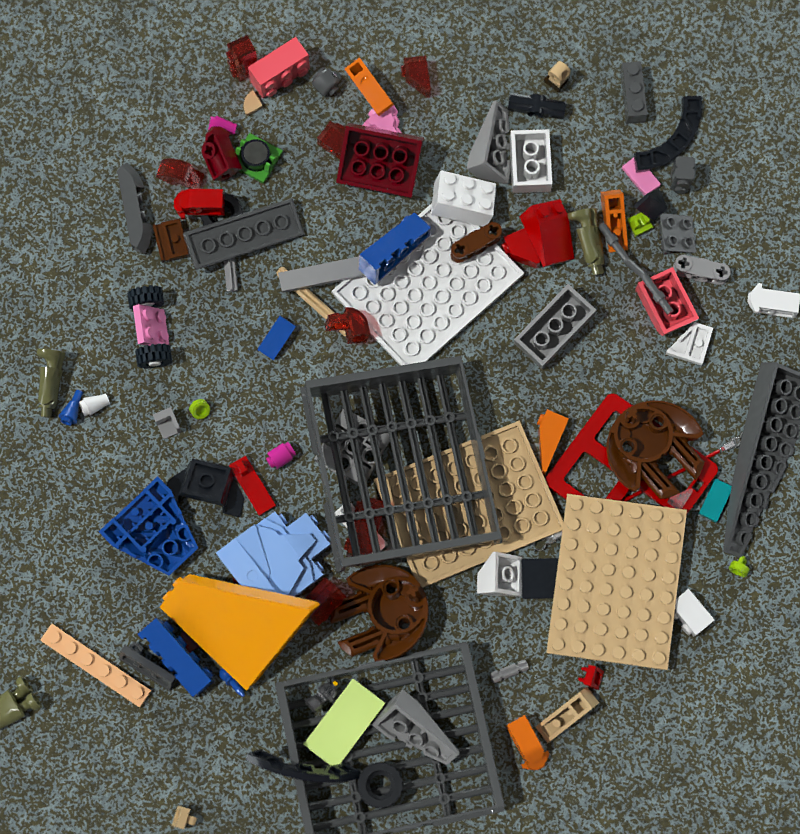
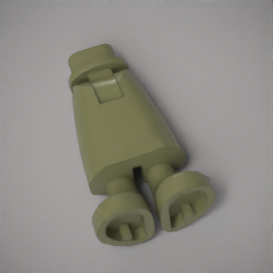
M596 208L581 209L568 213L569 220L579 221L582 228L576 230V233L580 240L585 261L590 264L588 268L592 269L593 276L604 274L602 266L605 265L604 250L600 229L597 225Z
M38 348L37 355L44 358L47 362V367H39L38 401L41 403L39 408H41V417L52 418V409L55 410L58 401L60 380L63 372L61 369L66 353L58 350Z
M23 676L17 678V689L13 693L8 689L0 696V729L25 717L24 711L42 708L40 700L32 693L34 692ZM26 696L25 700L19 704L18 700Z

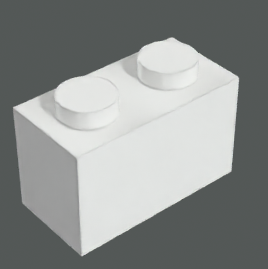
M689 589L676 598L674 619H679L682 622L681 628L688 636L690 634L693 637L714 621L713 617Z

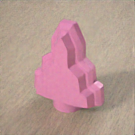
M394 105L380 116L377 115L374 109H371L368 113L370 118L363 124V126L402 133L398 128L400 121L397 118L398 111Z

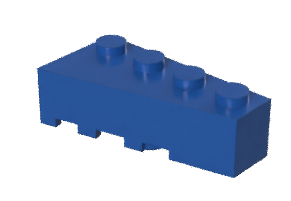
M415 212L410 216L407 215L400 224L360 254L359 270L376 285L430 236L431 227Z
M155 618L137 635L141 639H147L150 643L149 648L153 653L163 658V664L176 674L174 675L192 697L196 698L214 682L211 678L213 676L212 672L206 666L203 668L198 663L200 658L194 651L189 653L185 648L188 644L181 636L176 637L172 632L175 630L174 627L167 620L164 622Z

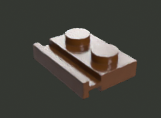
M180 218L153 225L162 263L168 260L172 261L189 257L182 234L183 228Z

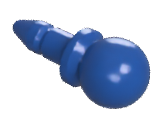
M221 668L219 672L221 680L225 681L227 686H232L238 695L244 697L243 687Z

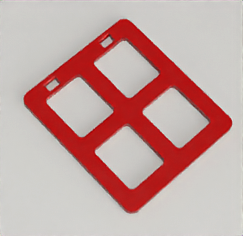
M614 393L606 396L546 476V483L552 491L565 500L567 499V494L585 496L564 481L565 476L583 453L589 454L611 470L607 459L606 447L597 442L595 436L612 413L622 414L632 406L630 403ZM652 422L655 427H662L657 422ZM694 449L704 461L703 469L697 480L703 482V485L697 492L692 488L696 482L695 479L680 498L674 496L659 499L643 480H640V488L638 490L662 507L687 510L688 514L717 474L718 467L713 461ZM618 481L605 499L622 501L629 489Z

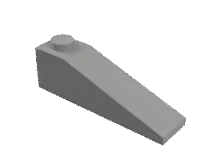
M497 100L493 101L470 151L467 170L478 179L506 184L509 181L511 161L506 158V150H510V144L507 143L505 134L509 132L508 110Z
M403 689L389 701L372 724L387 738L392 740L396 738L403 741L407 747L411 749L412 747L418 748L423 751L424 755L445 765L449 764L460 753L421 704Z

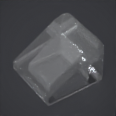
M692 489L685 490L669 498L668 504L677 509H682L691 496Z

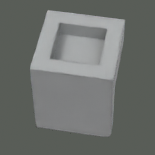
M171 407L153 414L163 439L182 432Z

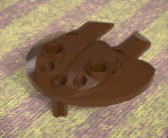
M654 400L641 402L626 409L613 423L607 438V459L616 478L629 490L637 491L640 488V480H643L659 499L679 495L680 492L661 472L657 463L669 453L670 456H674L696 481L703 469L704 461L688 442L698 441L704 433L698 422L689 412L673 403ZM655 420L660 421L662 427H655L652 422ZM630 445L632 451L626 452L622 446Z
M391 565L368 566L346 578L349 587L357 591V594L332 604L331 624L364 612L369 613L374 626L369 627V630L338 641L339 646L351 657L376 648L373 653L375 662L394 660L410 651L424 634L429 618L427 596L417 579L407 571ZM391 588H397L394 593H388ZM410 623L407 629H401L403 624Z

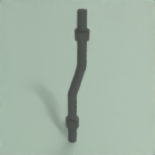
M605 223L600 224L598 227L606 237L608 245L612 246L624 264L643 280L653 294L652 298L654 301L660 304L667 315L671 314L674 310L667 302L663 291H659L649 275L630 259L620 245L616 234H612Z

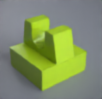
M643 213L636 214L627 219V223L635 237L653 229L649 217Z

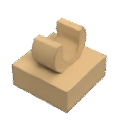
M177 806L172 826L181 829L185 828L186 823L195 826L197 818L189 815L190 809Z

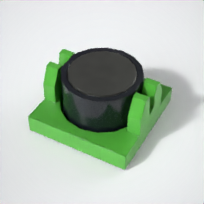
M249 133L246 139L240 141V147L237 146L235 151L242 166L240 172L264 184L281 157L283 150Z

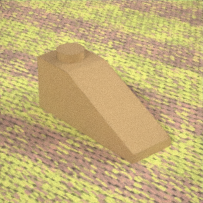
M586 687L538 724L536 729L549 743L599 704V701Z

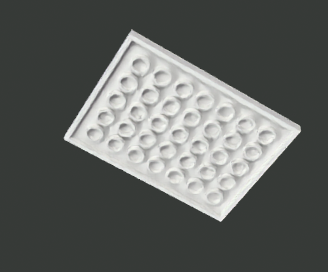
M432 203L418 215L431 227L430 236L396 266V270L390 271L376 285L366 276L344 280L331 291L337 300L399 365L425 362L431 359L524 276V272L497 244L462 263L454 262L451 259L453 243L464 238L472 231L480 229V227L431 215ZM456 250V253L463 254V251Z

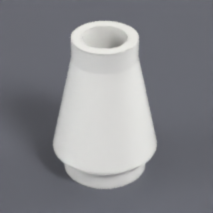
M106 393L86 397L79 401L84 416H91L110 404Z

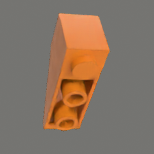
M360 57L345 68L347 74L378 116L394 105Z

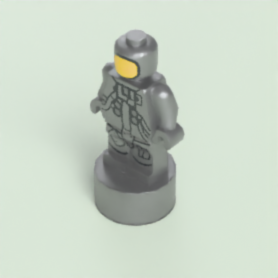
M334 680L331 684L325 683L322 686H318L319 692L315 696H310L305 701L307 706L314 713H317L327 700L332 702L337 694L336 689L340 686V681Z

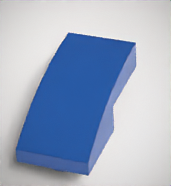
M279 316L257 350L274 360L296 325Z

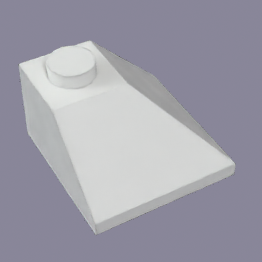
M492 552L477 573V594L522 597V557Z

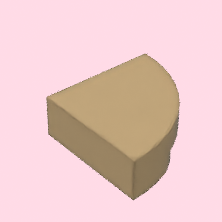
M253 90L244 100L246 116L263 108L262 103Z

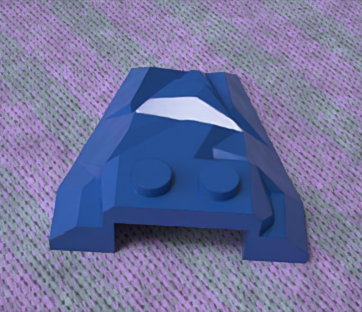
M158 476L99 531L113 547L168 576L198 549L172 491Z

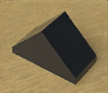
M659 189L647 193L634 205L638 211L653 221L668 209Z

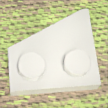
M694 322L666 351L665 355L702 366L713 328Z

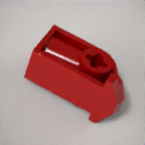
M223 189L182 190L174 199V209L182 220H186V215L224 216L225 196Z

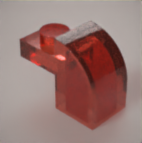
M168 158L161 161L156 177L170 185L180 184L188 189H200L204 173L192 168L193 165L188 162Z
M346 307L343 314L333 313L328 315L324 324L326 331L345 330L347 344L366 343L370 335L367 318L362 312L352 307Z

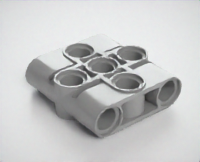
M342 409L334 423L337 433L348 431L344 409ZM352 412L355 428H367L366 420ZM388 432L377 434L381 456L390 442ZM369 435L357 437L366 482L375 468L374 461L369 462L365 459L367 454H373ZM350 439L340 440L338 444L341 459L349 464L344 469L345 479L359 486L353 453L348 450V446L351 444ZM330 442L323 443L322 451L325 466L328 470L336 473ZM317 455L314 458L316 463H318Z

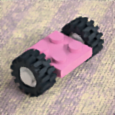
M149 285L148 287H136V289L129 290L127 293L129 309L134 311L138 344L145 345L135 351L137 367L151 369L171 364L172 355L167 332L166 315L164 309L158 308L164 305L162 287Z

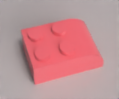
M673 267L650 277L659 291H663L667 302L674 310L669 315L665 313L659 303L657 304L652 298L653 294L643 281L637 284L635 290L655 329L661 336L699 320Z

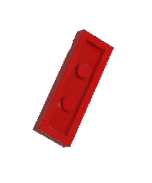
M246 455L229 465L259 516L276 507Z

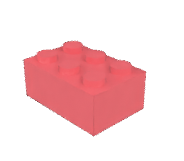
M294 37L248 67L250 82L262 98L272 97L279 88L289 86L293 79L298 76L303 77L308 73L310 69L309 54L298 39Z

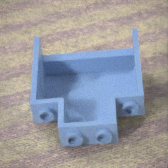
M274 511L267 518H264L258 524H254L217 551L216 554L239 585L298 597L324 577L322 573L324 571L323 567L318 561L313 562V559L330 547L329 535L325 531L321 532L318 529L317 525L319 523L313 515L308 516L305 513L286 527L287 520L281 513L277 515Z

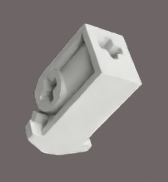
M758 283L748 294L747 302L754 313L795 318L799 313L800 294L763 289L762 284Z

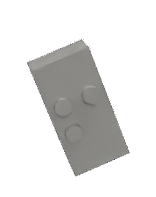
M567 284L514 339V344L543 370L596 315L597 310Z

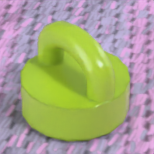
M203 399L195 400L189 407L190 413L196 419L206 418L211 410L209 404Z
M742 556L738 561H732L729 565V570L739 577H747L750 569L746 566V557Z

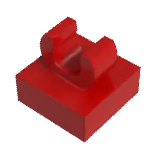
M589 665L588 668L581 667V670L587 673L585 678L579 677L578 680L589 688L599 690L604 671L593 665Z

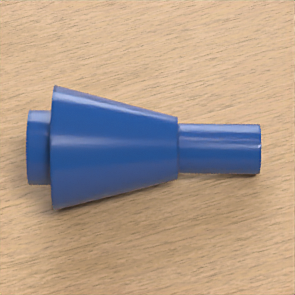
M76 390L72 400L69 401L58 415L63 424L71 426L77 423L79 401L83 395L82 391Z

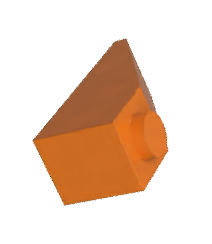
M620 190L600 192L604 223L612 234H616L622 248L628 250L624 194ZM608 245L609 253L616 252L612 246Z
M548 409L545 415L541 413L537 425H540L538 437L540 465L543 475L546 474L569 418Z

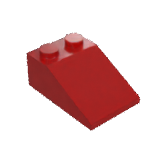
M560 199L531 205L519 216L543 267L574 259L569 219Z

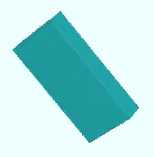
M715 478L698 515L717 523L731 493L732 486Z

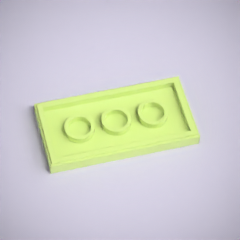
M352 679L303 745L329 765L341 764L385 705V702Z

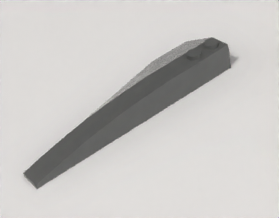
M762 362L760 365L733 476L723 552L738 558L742 557L752 537L751 531L754 526L758 525L760 521L758 517L762 509H766L769 503L767 499L770 493H774L787 467L786 461L789 456H792L795 450L793 447L797 439H800V372L777 362Z

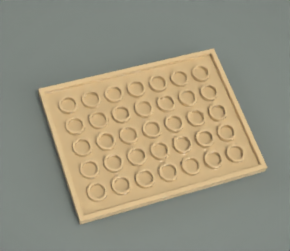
M520 420L481 436L485 453L484 461L503 543L494 545V542L490 541L469 547L407 557L406 560L412 575L417 579L422 588L485 563L492 552L508 554L563 530L562 517ZM471 440L459 445L468 489L470 492L482 491ZM452 448L442 451L441 456L449 493L453 496L462 493ZM432 455L422 459L430 498L435 499L441 498L442 494L434 456ZM415 463L404 467L411 502L423 501ZM397 471L385 474L391 505L403 504ZM377 477L374 479V483L382 500L380 486ZM484 498L471 500L478 534L490 533L491 529ZM464 502L453 503L452 507L459 538L471 536ZM444 505L432 507L439 541L450 540L451 535ZM425 508L413 510L420 545L432 543ZM405 512L393 514L401 548L411 547L412 543Z
M567 494L546 653L668 670L687 510Z

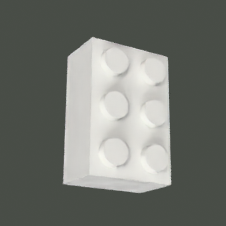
M549 129L511 131L512 193L551 192L552 169Z
M441 170L434 182L431 215L483 227L493 217L496 183Z

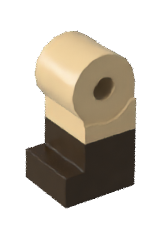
M558 61L548 72L544 82L559 93L569 81L571 71L565 63Z

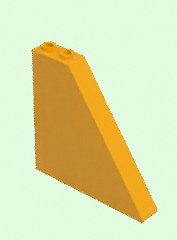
M189 574L184 578L179 577L173 583V590L168 591L162 598L164 602L160 608L247 691L260 679L320 604L312 600Z

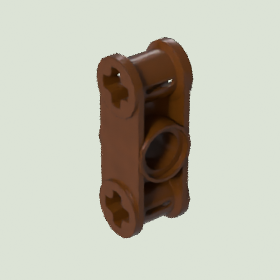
M490 222L456 241L451 247V259L456 263H462L498 243L502 234L501 226L496 222ZM456 250L463 251V254L456 253Z

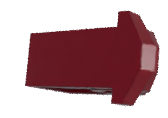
M221 126L211 127L206 133L205 142L202 145V156L213 181H226L242 169L229 139L231 134Z

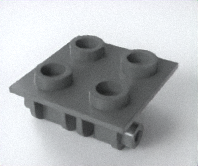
M662 213L658 224L660 228L659 235H662L659 239L662 240L661 251H663V254H671V251L696 253L692 216Z

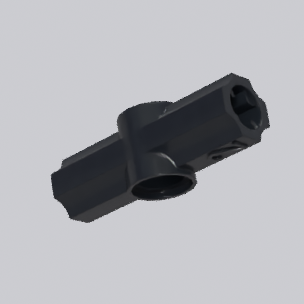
M510 93L507 110L527 113L530 117L534 115L538 116L537 118L546 116L564 119L566 102L547 99L541 94L527 96Z

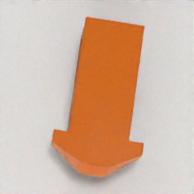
M524 715L506 725L525 762L521 767L530 770H538L544 767L550 753L548 750L544 752L526 716Z

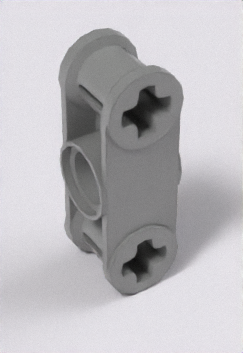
M687 255L678 256L673 265L676 274L680 277L715 285L724 284L731 274V270L726 264ZM719 271L722 272L723 277H719Z

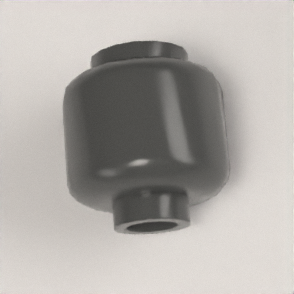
M322 67L312 76V85L322 96H327L328 94L333 96L339 90L340 79L330 68L324 69Z

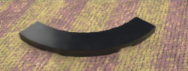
M683 96L681 118L672 136L656 148L634 153L636 173L660 168L673 161L687 148L697 132L701 119L702 96Z
M262 749L247 753L246 761L262 769L304 781L321 783L347 782L359 779L361 773L347 763L328 765L324 769H315L314 765L297 762L296 765L285 763L283 758L272 755Z

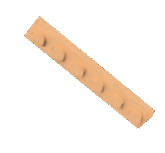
M53 624L50 625L40 640L138 707L142 706L151 693L150 689Z

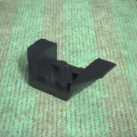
M192 459L187 468L167 482V487L172 491L178 503H180L183 496L222 506L223 514L240 517L245 499L230 467Z

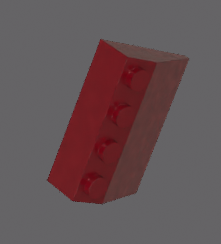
M348 123L345 128L336 183L412 198L424 138Z

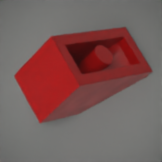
M525 228L503 237L502 250L509 255L511 260L535 269L540 267L541 262Z

